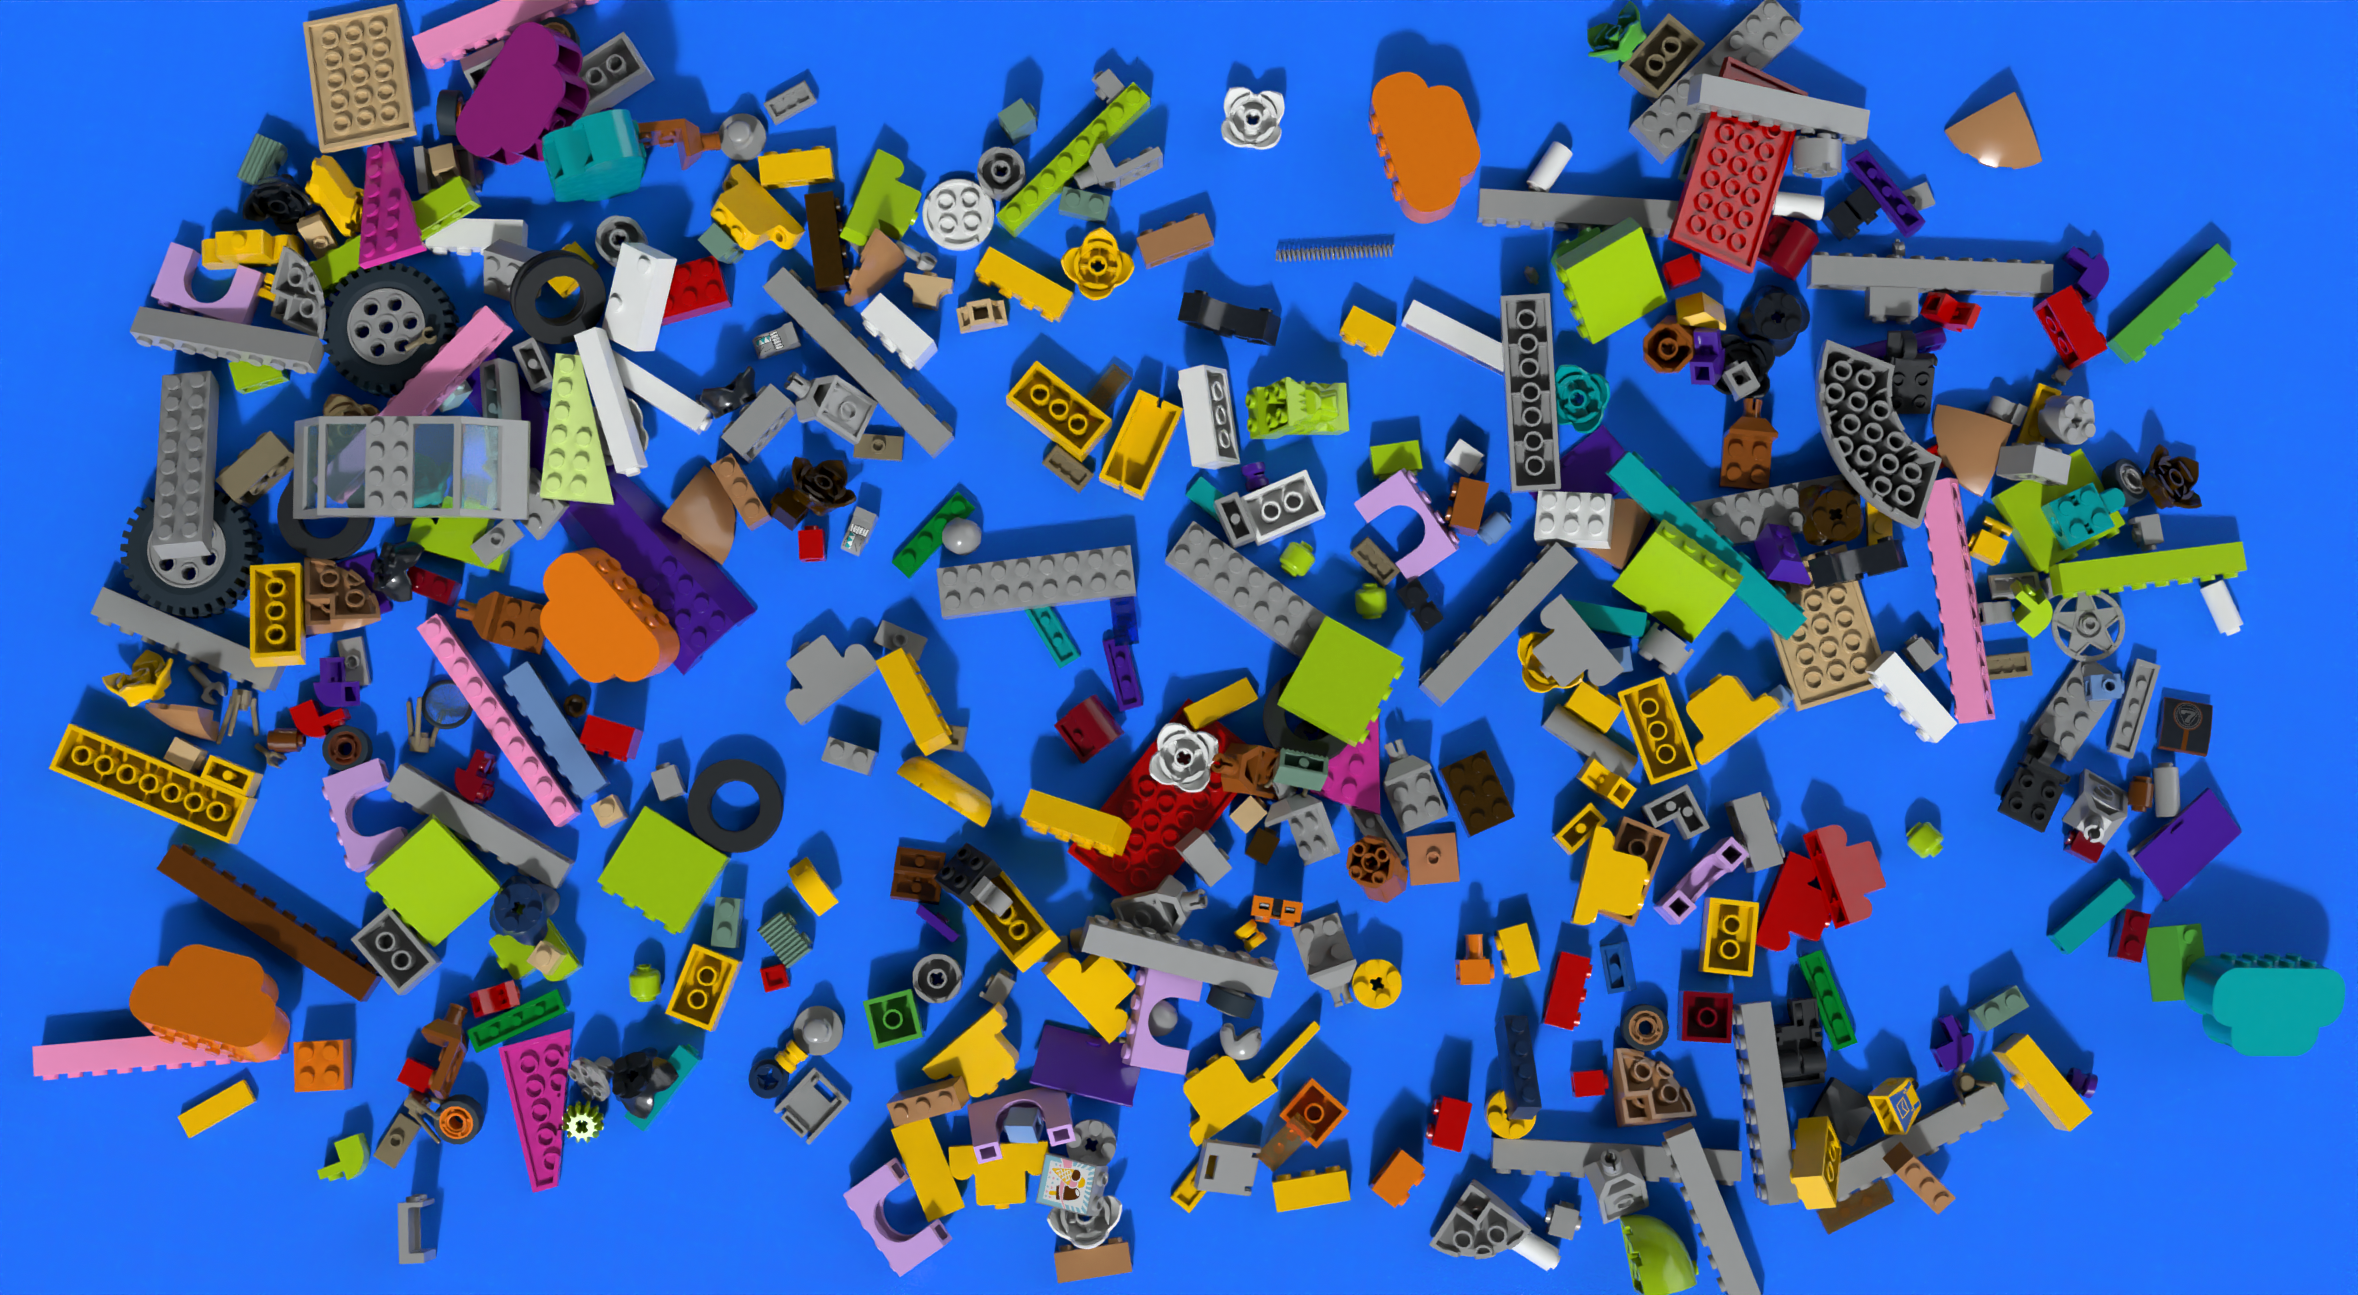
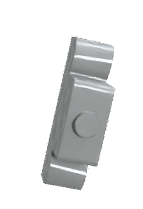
M1561 594L1544 607L1540 614V621L1546 628L1554 629V632L1534 647L1532 652L1542 663L1539 669L1547 678L1552 675L1561 687H1565L1587 669L1589 680L1594 685L1604 686L1624 671V668Z
M821 635L811 644L807 641L797 649L799 653L786 662L789 670L803 687L802 689H793L787 694L785 699L786 705L800 725L804 726L877 671L879 668L875 662L876 660L860 644L849 646L845 651V656L842 657L825 635Z

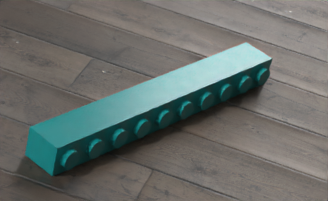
M1625 451L1605 473L1659 524L1663 519L1741 574L1744 578L1734 594L1780 638L1788 640L1807 620L1803 615L1805 610L1795 601L1791 604L1785 598L1787 593L1778 585L1773 587L1767 581L1765 572L1760 568L1755 570L1749 564L1751 559L1741 551L1738 554L1732 548L1733 542L1725 535L1720 537L1714 531L1716 528L1714 524L1707 518L1702 520L1696 514L1698 510L1690 502L1684 503L1679 499L1680 493L1672 485L1669 484L1667 487L1660 481L1663 477L1655 469L1651 468L1649 470L1642 464L1645 460L1637 452L1633 451L1630 453Z

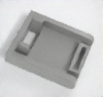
M814 1067L774 1109V1112L778 1114L785 1107L787 1111L781 1116V1119L801 1138L810 1131L812 1135L805 1141L810 1145L850 1103V1100ZM819 1081L837 1096L832 1102L814 1087Z
M1204 1138L1193 1186L1201 1191L1251 1196L1252 1190L1245 1186L1252 1187L1254 1185L1259 1156L1252 1154L1261 1153V1147L1253 1144ZM1209 1155H1216V1163L1211 1178L1209 1174L1205 1173Z

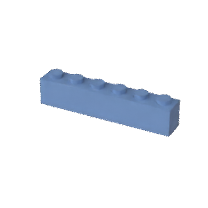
M526 661L503 676L506 682L503 685L505 690L511 697L515 696L519 704L516 705L518 710L524 717L528 716L531 720V730L536 737H542L545 745H543L544 750L550 758L555 757L558 762L556 768L563 778L567 777L572 785L569 788L574 796L588 800L611 785L590 751L585 750L586 745L579 743V734L533 663Z

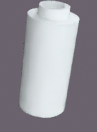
M1552 142L1527 180L1529 191L1549 192L1573 155L1566 146L1559 142Z
M1778 191L1771 214L1820 221L1824 210V197Z
M2224 580L2201 588V594L2220 634L2225 632L2229 636L2241 631L2239 626L2244 623Z
M1531 1231L1526 1238L1512 1248V1250L1546 1271L1550 1268L1555 1269L1561 1259V1256L1558 1255V1248Z

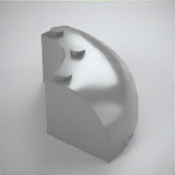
M1826 340L1821 346L1817 362L1815 403L1821 432L1830 455L1849 484L1868 503L1894 521L1916 529L1921 526L1942 458L1928 452L1916 441L1913 442L1904 432L1905 428L1897 412H1894L1891 401L1893 396L1892 378L1895 365Z

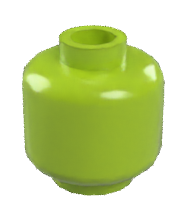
M1304 541L1300 544L1297 542L1289 543L1279 557L1282 563L1280 567L1294 578L1297 575L1304 576L1316 561L1312 554L1314 549Z
M1364 583L1363 588L1355 592L1356 612L1362 615L1363 619L1381 618L1382 613L1387 610L1386 590L1377 587V583Z
M1918 822L1906 835L1908 837L1907 845L1921 858H1927L1929 855L1934 858L1944 848L1941 845L1944 839L1943 834L1929 822L1923 824Z
M650 964L638 965L636 970L629 974L630 995L636 998L638 1002L653 1001L662 992L661 974L659 970L651 968Z

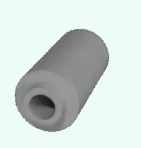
M2158 763V768H2153L2155 814L2158 818L2175 817L2181 812L2178 767H2173V763Z

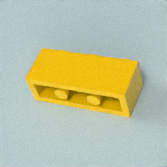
M814 146L811 150L807 151L790 149L787 151L788 153L782 154L771 151L764 153V156H758L761 186L765 190L835 182L832 152L830 148L825 146Z
M1339 1165L1325 1167V1172L1315 1173V1169L1301 1171V1176L1291 1177L1290 1173L1277 1175L1276 1180L1272 1181L1277 1212L1351 1200L1346 1170L1340 1169Z

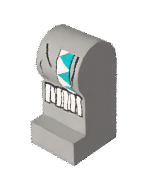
M788 322L782 325L783 327L771 332L761 334L752 340L758 359L777 356L802 346L792 322Z
M856 506L841 549L860 557L879 517Z

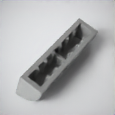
M1559 703L1555 705L1541 726L1585 758H1594L1610 772L1621 776L1625 780L1638 761L1637 757Z

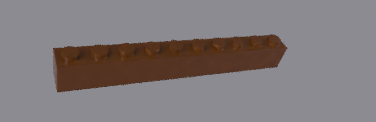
M185 843L182 845L173 844L157 867L158 871L358 1001H368L383 978L377 973L378 971L371 963L366 962L364 964L357 960L359 956L349 949L343 951L337 947L338 942L327 935L323 938L316 933L318 929L307 922L303 925L296 920L298 916L287 909H284V911L276 907L277 902L267 896L260 897L256 894L257 889L245 882L243 885L235 880L237 877L233 873L225 869L220 871L215 867L216 863L205 856L200 858L194 854L196 850Z

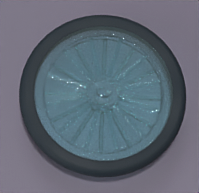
M441 680L433 683L422 696V714L431 725L440 729H453L461 726L469 719L473 708L453 680Z

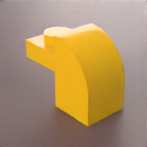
M1591 757L1587 759L1576 775L1589 790L1621 809H1624L1637 790L1624 778L1610 772Z
M807 857L787 871L798 892L818 916H821L839 902Z

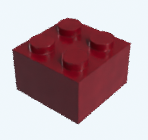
M1679 991L1677 1040L1731 1043L1733 994Z

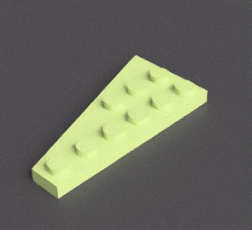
M556 353L540 497L615 505L580 355Z

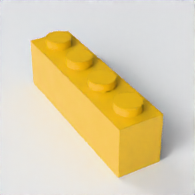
M990 246L975 270L980 283L987 287L991 285L1000 289L998 292L1006 298L1011 299L1012 296L1020 300L1019 304L1030 311L1033 308L1040 311V316L1050 322L1056 320L1060 323L1074 299L1071 291Z

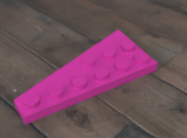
M389 141L367 147L359 265L363 269L427 250L421 238V229L417 226L415 220L417 217L409 193L404 186V177L400 174L398 168L400 165L394 147Z
M1377 717L1375 723L1371 720L1369 721L1366 729L1370 730L1364 743L1362 744L1358 741L1356 747L1348 744L1341 753L1330 759L1328 776L1321 791L1310 789L1309 793L1380 816L1379 732Z
M572 1029L498 1048L533 1193L559 1186L564 1132L562 1129V1124L564 1123L562 1116L566 1108Z

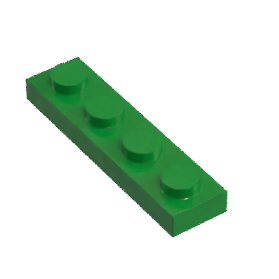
M957 491L892 560V564L906 577L911 579L943 545L942 532L946 524L957 517L967 519L976 508Z
M1822 950L1798 957L1797 961L1811 997L1817 998L1818 1014L1832 1050L1837 1051L1858 1043Z
M555 989L467 1030L475 1052L479 1053L568 1012V1009L559 989Z

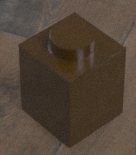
M787 487L782 493L777 492L770 501L772 507L769 514L793 531L807 516L809 508L805 507L801 502H797L792 497L794 491Z
M1266 826L1263 830L1258 828L1245 855L1266 866L1280 841L1276 837L1278 832Z

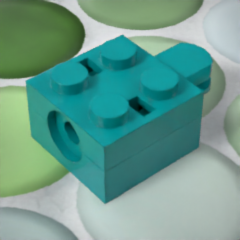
M2092 482L2042 506L2041 509L2062 551L2114 527L2115 525L2109 514L2120 510L2125 505V496L2118 488H2110L2098 494Z

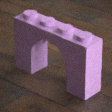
M171 242L151 296L158 300L157 304L168 309H172V306L181 308L179 312L194 316L196 313L205 318L251 325L261 299L257 293L259 288L263 287L265 283V275L262 272L238 265L230 289L223 298L213 303L198 302L192 293L191 283L201 254L194 249Z
M1403 468L1353 504L1367 523L1387 509L1398 505L1411 507L1421 515L1425 524V536L1422 543L1395 563L1410 583L1460 548L1458 545L1460 541L1457 535L1452 530L1448 531L1444 525L1446 521L1443 515L1438 510L1434 511L1430 505L1432 501L1429 495L1424 490L1420 491L1416 485L1418 481L1415 475L1410 470L1406 471Z
M376 758L322 778L324 784L322 786V793L325 799L330 802L332 809H329V814L332 821L337 824L339 830L336 832L337 839L341 846L344 845L346 851L344 860L347 867L351 868L352 871L360 873L368 870L408 835L407 829L397 827L375 836L365 837L355 829L352 813L357 801L363 795L388 786L391 782L385 761Z
M1733 837L1720 839L1653 908L1669 925L1680 924L1697 907L1694 904L1696 900L1727 872H1732L1749 853Z
M1141 966L1135 977L1137 987L1130 1003L1132 1013L1131 1018L1126 1024L1127 1039L1126 1044H1123L1121 1049L1122 1063L1185 1075L1190 1051L1161 1045L1155 1041L1149 1031L1148 1019L1152 1008L1162 999L1177 997L1199 1002L1203 982Z
M1038 1087L967 1105L972 1143L978 1164L1003 1158L1000 1134L1003 1130L1004 1118L1008 1116L1010 1107L1039 1108L1042 1120L1046 1123L1051 1147L1076 1141L1067 1093L1064 1091Z
M895 1157L847 1191L843 1196L848 1207L860 1219L862 1227L874 1239L876 1247L883 1252L889 1261L891 1269L901 1277L941 1249L953 1238L939 1218L920 1232L911 1235L899 1233L888 1224L883 1212L884 1200L890 1191L910 1178Z

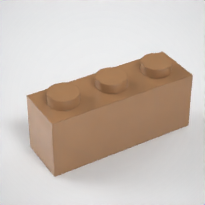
M1192 213L1186 216L1184 221L1178 223L1170 221L1162 225V229L1156 231L1148 229L1141 232L1136 241L1146 270L1213 246L1214 238L1205 214L1198 215V213Z
M732 453L711 465V468L751 531L772 519Z
M958 1076L895 1093L886 1105L896 1127L960 1110L968 1102L970 1096L963 1077Z
M1901 1141L1882 1158L1894 1173L1937 1215L1956 1199L1948 1188Z
M1122 1236L1108 1238V1243L1100 1244L1091 1249L1074 1248L1073 1244L1058 1246L1059 1250L1054 1251L1058 1283L1132 1272L1128 1240H1123Z

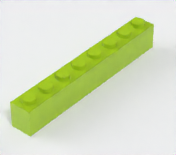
M1132 82L996 215L998 222L1016 238L1062 193L1064 186L1068 187L1075 180L1073 177L1074 173H1078L1089 166L1088 161L1098 144L1102 143L1105 149H1107L1151 106L1150 98Z
M461 176L448 179L445 185L428 191L418 201H412L417 217L415 220L422 232V241L482 206L470 181ZM361 235L347 239L341 247L331 249L325 253L324 257L308 263L317 275L324 299L328 298L331 293L334 294L339 291L335 288L339 282L344 286L349 283L345 279L347 275L351 274L355 278L359 276L356 270L361 268L359 265Z
M2242 541L2060 563L2048 567L2053 596L2062 595L2063 599L2078 597V593L2085 592L2086 596L2099 595L2101 590L2106 589L2109 590V593L2123 592L2124 587H2132V591L2147 588V584H2154L2155 588L2170 586L2171 581H2177L2178 585L2193 583L2192 579L2200 578L2201 582L2216 580L2215 576L2223 575V579L2239 577V572L2247 570Z

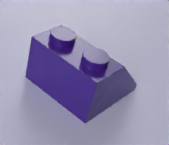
M1767 523L1754 542L1767 579L1810 585V576L1789 526Z

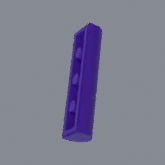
M1867 149L1847 161L1846 166L1882 206L1881 209L1905 238L1914 235L1924 226L1926 222Z
M1941 327L1914 333L1917 339V353L1941 350L1947 341L1944 330ZM1887 340L1856 346L1851 349L1885 362L1883 355L1886 353Z

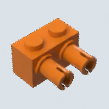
M1483 934L1465 935L1466 957H1463L1464 960H1455L1456 985L1490 984V979H1494V964H1490L1489 959L1483 957Z

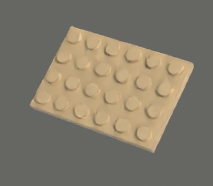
M397 4L303 22L319 149L322 154L417 135L400 10Z
M1846 544L1827 549L1830 554L1848 551ZM1816 553L1802 557L1811 579L1810 585L1767 580L1773 587L1775 585L1781 587L1787 593L1785 598L1791 604L1793 601L1799 604L1805 610L1803 615L1807 618L1788 640L1780 638L1769 627L1788 688L1795 696L1793 703L1796 712L1876 688L1869 681L1868 678L1870 676L1865 670L1882 655L1858 581L1842 584L1835 583L1831 587L1815 589L1808 560L1816 558Z

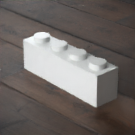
M461 218L427 238L425 245L435 255H447V252H457L458 255L470 256L471 252H478L484 256V249L499 239L527 247L528 225L524 220Z
M1885 651L1865 670L1870 676L1868 679L1871 684L1877 689H1882L1886 694L1884 696L1886 701L1893 707L1897 706L1901 711V718L1917 729L1915 733L1922 741L1938 743L1957 724L1896 652Z

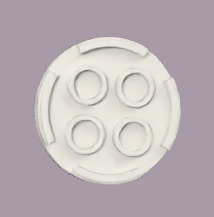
M959 178L946 180L938 184L928 195L927 199H925L922 217L925 229L935 243L949 250L964 251L978 246L988 237L994 224L995 212L990 196L985 194L979 185L973 181Z

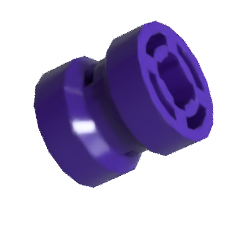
M1256 462L1241 467L1242 475L1246 477L1247 481L1245 483L1247 492L1256 491L1270 485L1269 479L1264 474L1266 470L1264 462Z
M2072 1067L2068 1071L2065 1080L2075 1092H2079L2083 1097L2091 1098L2097 1087L2098 1076L2092 1073L2084 1074L2080 1069Z

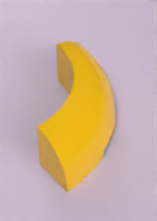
M922 756L912 757L905 761L896 772L984 828L987 824L992 809L988 796L930 759Z

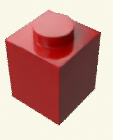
M1692 253L1667 262L1661 268L1670 291L1697 281L1701 276L1700 272H1702L1698 259H1694Z
M814 525L804 526V530H798L799 560L801 562L826 561L824 530Z
M415 1057L407 1058L396 1081L421 1093H427L431 1087L429 1085L431 1074L434 1070L437 1071L438 1068Z
M1594 1069L1570 1072L1573 1097L1605 1095V1089H1608L1607 1074H1603V1070Z

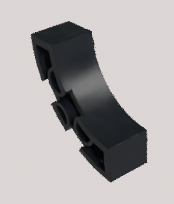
M1194 290V293L1184 292L1178 315V321L1196 329L1203 328L1213 331V334L1231 339L1234 336L1247 340L1248 343L1267 346L1276 345L1281 318L1274 315L1271 309L1261 307L1259 310L1235 306L1211 298L1207 292L1202 290Z
M1891 536L1877 539L1878 544L1834 554H1830L1829 550L1816 553V558L1808 560L1815 589L1831 587L1835 583L1842 584L1862 580L1866 573L1868 577L1907 568L1908 563L1901 539H1892Z

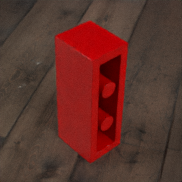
M1563 951L1558 952L1541 1023L1573 1031L1574 1026L1578 1027L1581 1018V1012H1578L1580 1002L1584 1003L1587 989L1584 988L1585 979L1590 978L1593 965L1589 964L1590 958Z

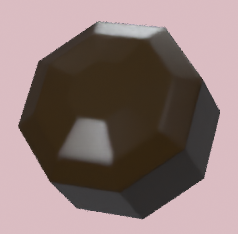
M573 694L566 697L563 708L566 715L580 718L586 715L589 705L585 697Z

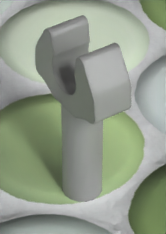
M899 240L896 242V245L904 255L916 261L918 269L924 272H931L938 260L930 253L924 252L921 254Z
M196 664L188 668V671L204 688V692L201 695V699L204 702L218 705L217 701L212 697L214 690H217L221 696L227 697V689L222 682L212 683Z

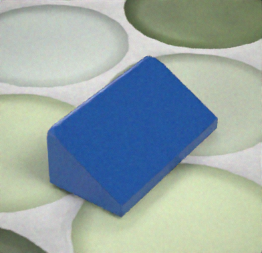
M1629 941L1600 945L1608 994L1636 990L1637 985Z

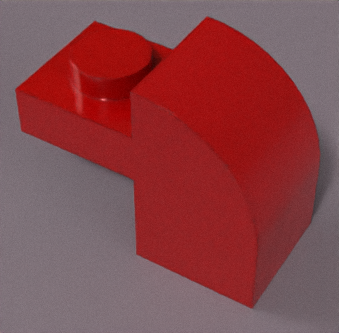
M1929 292L1920 314L1943 328L1961 332L1962 329H1973L1982 307L1976 303L1958 302L1947 293Z
M312 699L289 709L296 727L305 735L324 739L330 732L329 728L333 730L338 726H345V721L352 719L349 710L344 708L324 715L319 701Z
M514 980L469 994L475 1018L520 1005V991L514 984Z

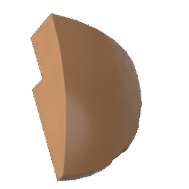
M2015 92L1986 106L1944 131L1963 154L1968 153L1976 158L1978 163L1988 167H2012L2015 170L2042 162L2040 150L2030 122Z
M875 228L861 253V268L856 266L850 276L848 283L852 291H847L844 297V303L847 307L858 304L878 292L899 272L907 261L906 256L899 247L877 228Z
M1937 404L1933 413L1932 433L1936 435L1938 456L1942 458L1941 462L1944 464V467H1948L1963 488L1982 497L1997 468L2000 448L2006 446L2013 425L1976 412Z
M704 465L664 514L662 522L681 534L683 539L723 565L734 541L735 511L733 503L718 477Z
M1629 498L1614 499L1611 549L1581 548L1618 570L1624 569L1651 519V516L1638 503Z
M304 557L305 627L307 635L340 632L381 621L377 598L374 593H371L365 585V580L351 569L347 571L338 567L336 562L331 560Z
M145 703V709L170 727L197 738L217 741L220 722L212 721L214 711L194 706Z
M1627 1048L1614 1049L1613 1095L1618 1128L1664 1123L1697 1116L1687 1088L1680 1086L1673 1077L1674 1072L1661 1061H1654L1644 1056V1052Z

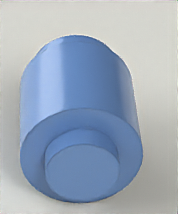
M1494 511L1479 526L1476 535L1487 546H1490L1492 543L1496 544L1512 528L1509 524L1512 520L1503 511L1500 513Z

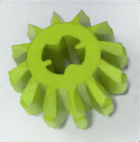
M579 1100L575 1106L569 1105L567 1113H564L562 1116L564 1122L562 1124L563 1131H568V1138L575 1136L577 1143L580 1142L581 1138H584L587 1143L590 1142L591 1137L597 1139L599 1131H602L604 1128V1123L602 1122L604 1114L599 1113L598 1105L590 1107L591 1102L589 1100L585 1105H582Z

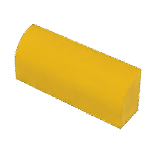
M930 1119L918 1120L891 1129L928 1223L964 1208L965 1205Z

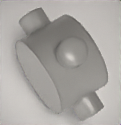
M1895 239V243L1892 244L1893 255H1900L1901 258L1905 256L1904 242H1900V239Z
M1526 266L1524 275L1530 284L1534 283V285H1537L1539 283L1537 271L1534 267Z
M2058 365V370L2051 375V379L2061 383V386H2065L2066 381L2069 380L2070 376H2073V373L2062 365Z

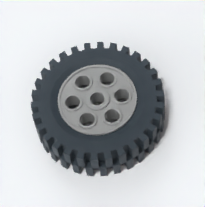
M390 262L383 264V267L378 265L371 267L370 271L362 267L357 269L356 271L359 276L355 278L351 274L347 275L345 279L349 283L344 286L339 282L335 288L340 293L337 296L332 293L329 295L328 300L333 304L331 307L325 305L328 318L325 322L326 331H324L323 340L327 344H324L323 348L330 355L328 357L330 363L336 366L335 369L348 381L365 392L368 391L376 396L381 394L386 398H392L393 395H398L404 389V385L408 380L415 378L421 372V368L426 362L432 360L438 354L441 346L449 343L455 337V333L459 329L456 323H460L459 316L454 313L456 308L449 300L450 297L430 277L423 272L420 273L414 267L409 266L407 268L401 263H396V266H393ZM397 301H402L401 308L393 311V304ZM377 305V313L370 316L369 309ZM417 319L416 327L408 329L409 321ZM393 323V330L390 333L384 334L385 326ZM364 328H369V334L365 338H360V332ZM424 328H433V331L428 333L426 338H432L436 335L437 341L434 344L424 343L408 352L406 350L404 352L399 351L401 343L405 341L411 343L422 336ZM379 346H384V353L376 356V349Z
M215 489L213 511L214 535L211 554L216 556L215 562L212 565H208L207 560L210 555L173 559L174 565L172 569L168 571L165 566L170 559L162 560L152 546L155 500L147 497L143 501L147 507L143 509L137 506L133 511L139 517L137 520L129 517L126 523L133 527L131 532L123 531L122 537L128 539V544H121L120 551L126 552L127 556L120 558L121 564L129 568L123 570L125 577L133 580L129 584L132 589L139 591L137 595L141 599L147 600L149 605L159 608V610L184 618L198 619V616L210 618L212 617L211 613L216 615L225 613L224 607L232 609L237 606L234 602L235 599L243 601L247 597L243 591L245 589L250 590V565H263L264 559L258 557V553H264V546L258 543V540L263 538L261 532L255 530L258 527L256 520L250 518L252 514L243 508L241 504ZM195 568L196 575L192 580H189L188 572Z

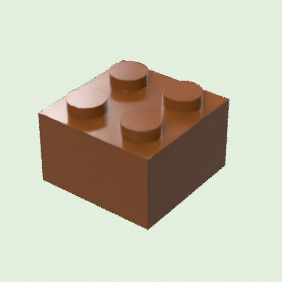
M1460 477L1458 482L1453 483L1448 500H1452V505H1448L1444 515L1448 531L1452 530L1454 533L1471 537L1476 535L1479 530L1489 483Z

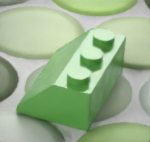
M2201 923L2148 928L2145 951L2152 1002L2185 1000L2184 985L2187 971L2197 959L2205 956Z

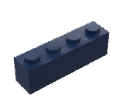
M1504 1015L1494 1030L1508 1119L1532 1120L1542 1108L1528 1018L1527 1016Z

